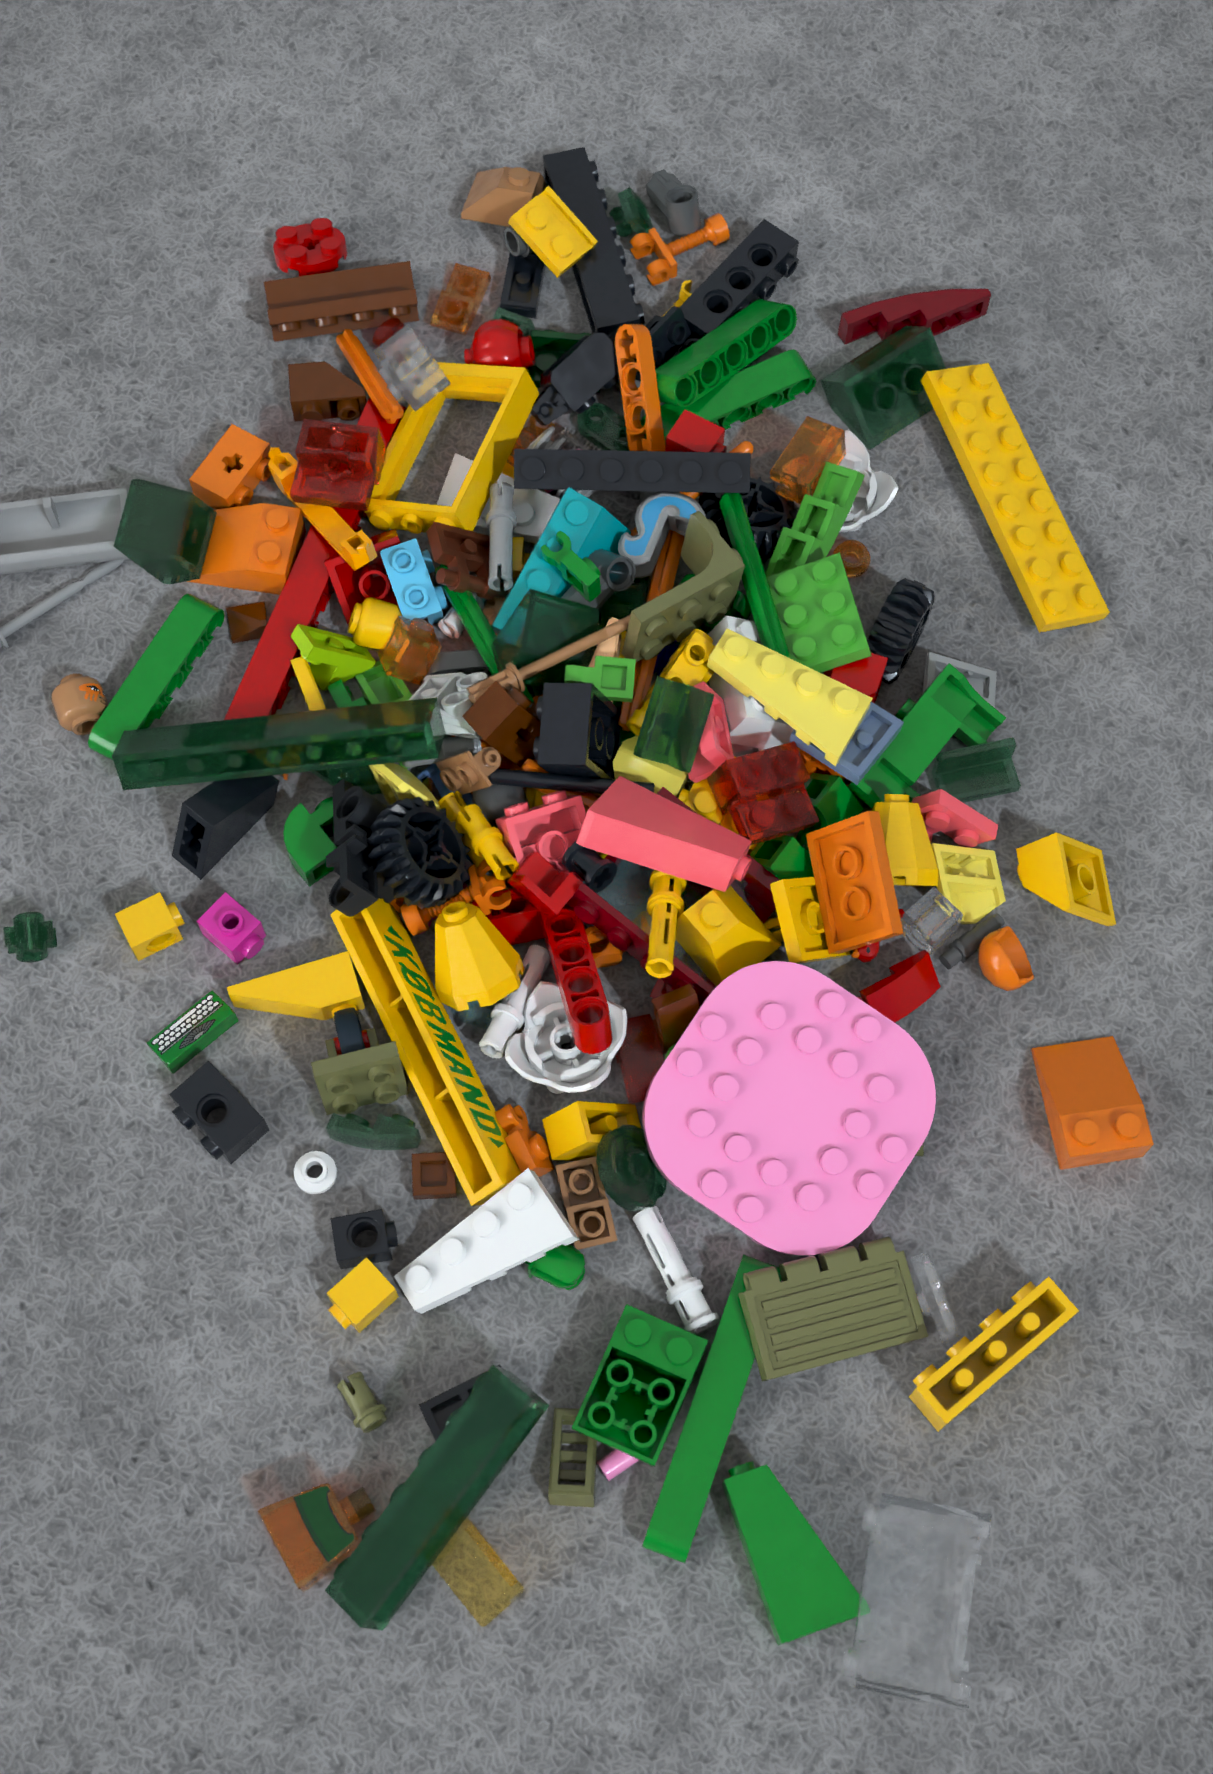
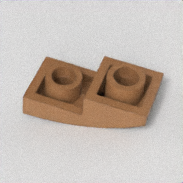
M597 1156L556 1165L555 1170L567 1220L580 1239L573 1242L574 1248L580 1250L618 1241L609 1201L598 1170Z

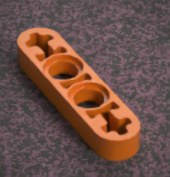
M623 324L616 332L615 349L629 451H665L651 335L647 327L642 324ZM637 371H639L641 375V383L639 388H637L635 384V376ZM642 408L645 410L646 413V421L644 426L641 425L640 413Z

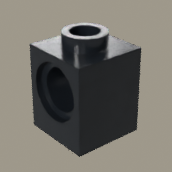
M383 1209L330 1218L336 1259L340 1269L356 1267L366 1257L372 1264L392 1260L391 1247L398 1246L397 1232L394 1220L386 1222ZM372 1230L378 1234L377 1240L370 1247L361 1248L355 1245V1239L362 1231Z

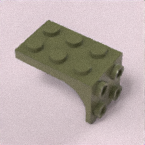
M700 511L690 515L681 550L682 559L695 576L631 611L622 655L625 658L636 659V662L643 658L650 660L657 656L668 644L674 641L682 642L684 638L690 635L693 629H697L706 623L712 625L725 616L727 611L732 609L745 565L738 551L730 548L720 536L715 523L710 519H706Z

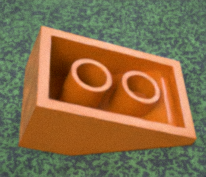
M259 503L194 513L177 579L186 582L280 595L305 538L306 528L301 508Z
M1113 1036L1031 1049L1060 1170L1140 1158L1154 1145L1143 1102Z

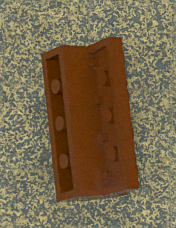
M410 261L264 282L268 304L267 311L274 342L343 332L344 329L359 330L419 321L416 289H414Z

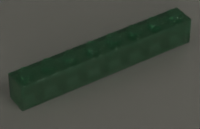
M427 698L128 730L123 732L112 754V758L123 790L435 759L439 758L445 729L438 699Z

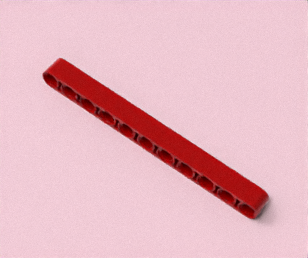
M371 398L368 399L324 496L325 501L355 533L361 529L358 526L361 518H366L367 516L359 502L402 419H397L395 424L387 423ZM401 406L405 413L407 407ZM313 525L309 529L223 720L218 735V746L222 749L258 759L256 751L262 745L261 736L268 737L271 734L276 722L273 719L277 709H282L291 688L288 686L292 676H295L290 660L301 656L299 648L291 638V634L297 624L317 628L320 623L316 621L320 611H325L334 591L330 589L332 582L324 560L338 552Z

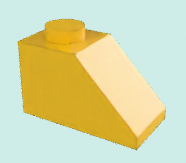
M576 1101L542 1119L552 1160L577 1161L597 1156L601 1140L607 1133L614 1130L626 1131L633 1136L621 1131L608 1134L601 1143L599 1156L602 1155V1150L607 1140L616 1135L626 1136L637 1143L638 1146L645 1145L636 1105ZM615 1138V1142H614V1139H613L614 1152H615V1147H616V1152H617V1150H618V1151H621V1150H620V1138H619V1148H618V1138H617V1145H616V1138ZM621 1138V1140L631 1143V1141ZM625 1144L623 1150H625L627 1147L635 1148L637 1146L632 1144ZM606 1146L604 1153H610L608 1146Z

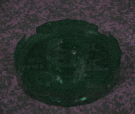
M622 1125L604 1134L597 1148L596 1159L599 1177L607 1194L618 1206L628 1211H642L657 1204V1199L663 1197L667 1180L656 1168L649 1155L644 1130L635 1125Z

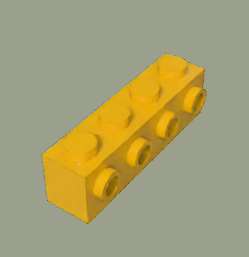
M1047 1277L1037 1287L1031 1281L1028 1282L1011 1297L1016 1303L1005 1314L999 1308L996 1309L978 1325L983 1330L980 1335L972 1341L964 1336L946 1352L950 1360L942 1367L937 1369L931 1364L912 1380L917 1388H915L909 1398L937 1432L1079 1312L1050 1277Z

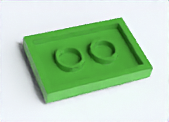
M840 552L766 577L789 650L788 658L821 673L872 656Z

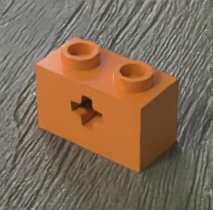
M231 424L189 479L195 499L216 510L249 505L253 497V490L259 482H265L271 476V471L268 467L270 443Z

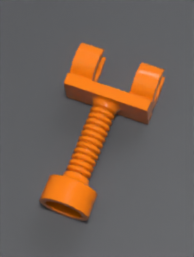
M717 213L704 219V227L668 244L663 242L654 227L649 229L648 233H639L629 241L633 247L630 251L637 260L655 252L658 259L646 267L649 272L646 276L650 283L655 286L670 278L677 277L675 255L688 251L707 241H711L714 246L729 241L730 232L723 216Z
M484 859L478 867L473 864L468 869L471 884L460 891L457 896L451 897L450 901L441 906L437 905L430 908L420 909L417 905H401L400 909L403 919L412 936L429 930V921L432 918L438 917L444 907L454 902L470 903L475 900L486 916L491 914L490 909L501 910L510 904L512 900L510 891L503 893L499 897L491 896L492 893L506 888V879L498 880L494 875H486L492 869Z

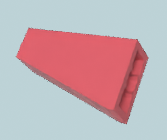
M619 776L588 809L576 842L583 847L726 892L735 879L740 882L743 880L752 862V859L746 857L752 843L751 840L622 776Z

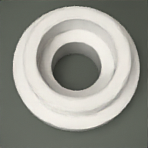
M311 1151L304 1154L298 1159L294 1167V1179L301 1190L309 1194L326 1192L333 1186L337 1178V1167L334 1160L328 1154L321 1151ZM311 1166H321L323 1168L322 1174L317 1178L309 1177L307 1172Z

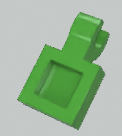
M595 656L594 668L566 665L565 683H592L610 701L632 702L636 659Z

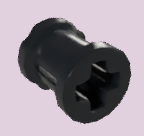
M575 841L563 855L562 864L569 872H576L585 881V885L595 893L602 891L616 876L617 865L610 859H603L595 850L583 847Z

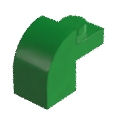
M328 797L321 801L311 814L302 803H299L291 811L284 825V842L290 861L309 887L334 870L333 867H326V856L337 848L329 838L334 834L333 797Z

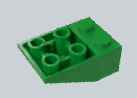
M626 1304L571 1429L655 1467L705 1353L708 1340Z

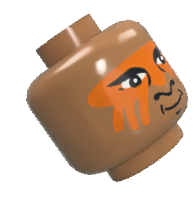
M78 673L65 676L53 690L51 696L59 724L65 730L72 731L77 735L90 734L94 725L108 706L102 685L98 680Z

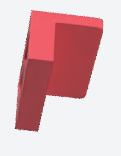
M704 681L690 687L693 708L685 716L679 715L688 777L694 783L735 766L724 700Z

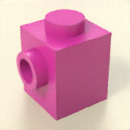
M226 892L196 921L202 935L237 965L245 957L247 959L253 958L264 945L263 939L266 937L262 923Z

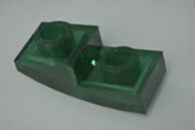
M333 1113L326 1127L330 1139L366 1149L406 1150L418 1148L421 1142L419 1129L415 1128L416 1124L412 1120L398 1114H393L389 1118L379 1113L373 1128H369L370 1123L360 1116L347 1113L345 1117Z

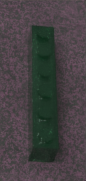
M492 1365L488 1371H485L476 1379L472 1389L473 1392L464 1404L448 1417L445 1429L435 1443L421 1453L417 1461L418 1466L406 1482L400 1484L392 1492L389 1505L377 1520L366 1527L361 1537L362 1541L351 1556L343 1560L335 1569L334 1579L325 1591L359 1627L384 1630L550 1406L514 1373Z

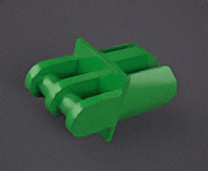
M562 1244L547 1251L546 1256L531 1263L528 1261L524 1262L529 1265L528 1276L530 1278L535 1276L561 1289L571 1290L577 1287L585 1274L584 1255L577 1248L570 1245L565 1246Z

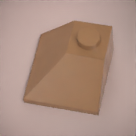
M502 167L477 172L461 211V219L510 227L508 221L511 216L535 196L542 193L546 188V182L541 173L528 171L521 167Z

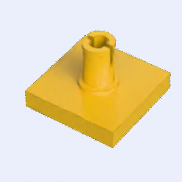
M814 877L782 879L770 883L778 917L767 919L764 925L769 930L781 928L771 933L779 942L784 941L789 962L800 964L850 955V951L841 954H829Z

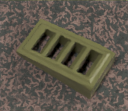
M554 1408L548 1487L550 1505L594 1507L597 1441L581 1433H562L563 1425H573L580 1409ZM562 1443L587 1445V1451L561 1450ZM561 1462L586 1464V1470L560 1469ZM560 1481L583 1482L585 1485L560 1484Z

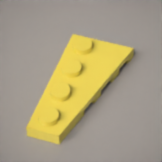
M728 628L708 658L707 667L744 696H752L765 706L764 711L775 720L781 718L796 730L795 736L808 746L813 743L825 753L824 758L835 767L870 708L873 699Z

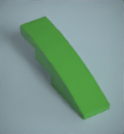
M825 463L813 496L804 495L792 528L783 527L767 567L766 577L827 556L850 512L865 475L833 463Z

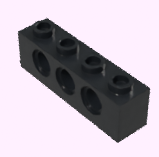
M763 219L680 306L692 333L688 339H701L756 300H768L774 293L777 282L783 276L788 278L795 271L799 262L797 258L799 241Z

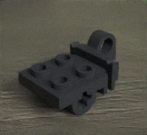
M342 779L332 787L334 844L337 845V848L326 856V867H333L334 872L340 875V878L330 891L329 904L346 916L351 917L372 905L378 898H383L386 903H390L395 898L391 886L383 887L385 879L382 874L374 872L377 867L376 861L368 857L374 849L367 842V839L372 834L370 826L377 819L376 816L381 814L380 812L387 808V806L359 786H354L347 780Z

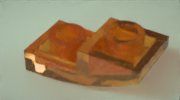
M455 263L446 291L441 290L430 321L431 326L466 335L491 281L490 272Z

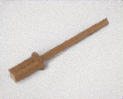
M631 615L518 670L513 663H507L505 665L506 669L466 688L471 703L474 704L495 681L508 690L515 686L521 692H524L523 680L627 630Z

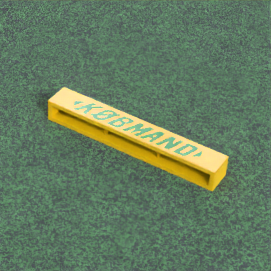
M378 898L372 905L351 917L336 909L330 914L391 1041H396L400 1060L471 1206L483 1205L521 1174L504 1139L508 1134L496 1118V1110L443 1004L440 1002L438 994L396 909L391 903L384 902L383 898Z

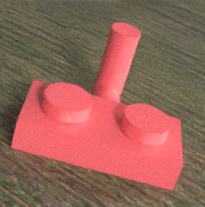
M942 789L915 797L912 800V803L919 804L930 844L933 834L940 831L954 839V842L962 847L971 848L996 839L998 824Z

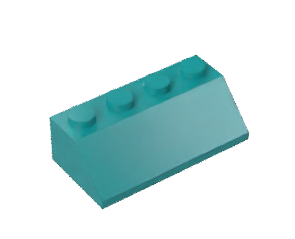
M570 487L562 495L491 624L495 634L540 659L569 645L581 625L567 615L560 607L559 599L572 585L562 577V572L556 566L544 560L541 547L546 545L553 552L560 551L563 546L557 542L556 533L561 531L568 535L572 551L581 559L584 557L588 558L591 553L599 549L619 554L618 544L621 535L624 533L631 534V531L603 506Z

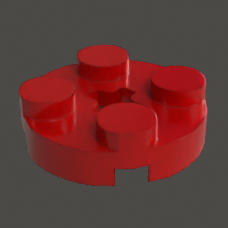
M317 218L311 223L294 227L283 226L276 231V241L273 245L275 261L278 268L285 273H288V268L298 270L299 277L332 272L339 267L338 260L342 256L344 260L347 257L344 234L339 229L333 227L332 221L327 218Z

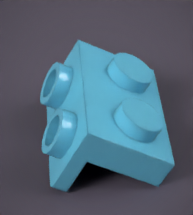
M415 538L381 550L380 555L404 622L410 624L427 618L429 624L432 625L443 619L442 609L448 608V604L441 585L434 587L429 574L433 573L435 568L428 549L421 551Z

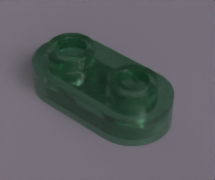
M594 403L586 411L578 414V431L588 441L590 440L591 443H594L595 446L597 445L601 450L629 451L628 441L619 440L621 437H627L625 419L601 403ZM592 417H600L601 419L598 420V421H594V420H591L590 418H592Z

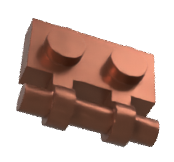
M434 522L426 532L434 562L447 565L448 569L440 568L436 574L438 584L446 585L449 590L463 593L466 590L476 592L478 597L488 600L494 597L501 599L507 597L509 590L504 591V583L500 582V591H495L488 585L490 536ZM469 571L476 572L477 576L470 575Z

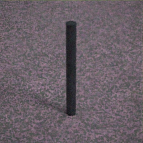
M501 768L491 773L489 778L491 783L495 785L603 794L616 780ZM632 781L654 792V783Z

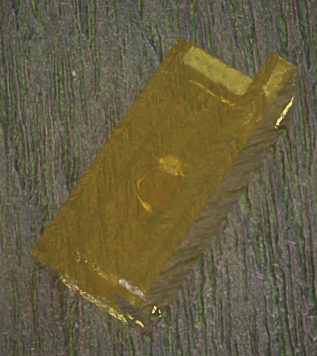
M465 1515L451 1527L453 1532L427 1554V1559L479 1625L485 1627L521 1596L525 1589Z

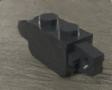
M616 328V330H613V333L608 335L594 332L591 335L583 336L541 374L540 386L543 388V391L537 397L530 412L541 426L551 423L564 414L575 411L578 414L583 413L596 401L593 397L596 392L602 387L607 390L619 381L615 349V336L619 328Z

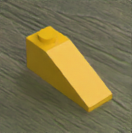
M348 951L227 987L229 997L234 1007L319 1020L332 1018L334 1020V1012L346 1008L355 1007L356 1011L365 1009Z

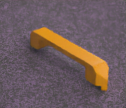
M270 447L268 467L278 488L296 508H301L304 517L351 568L356 571L377 558L372 540L362 530L355 533L305 478L300 464L289 452H281L279 447Z

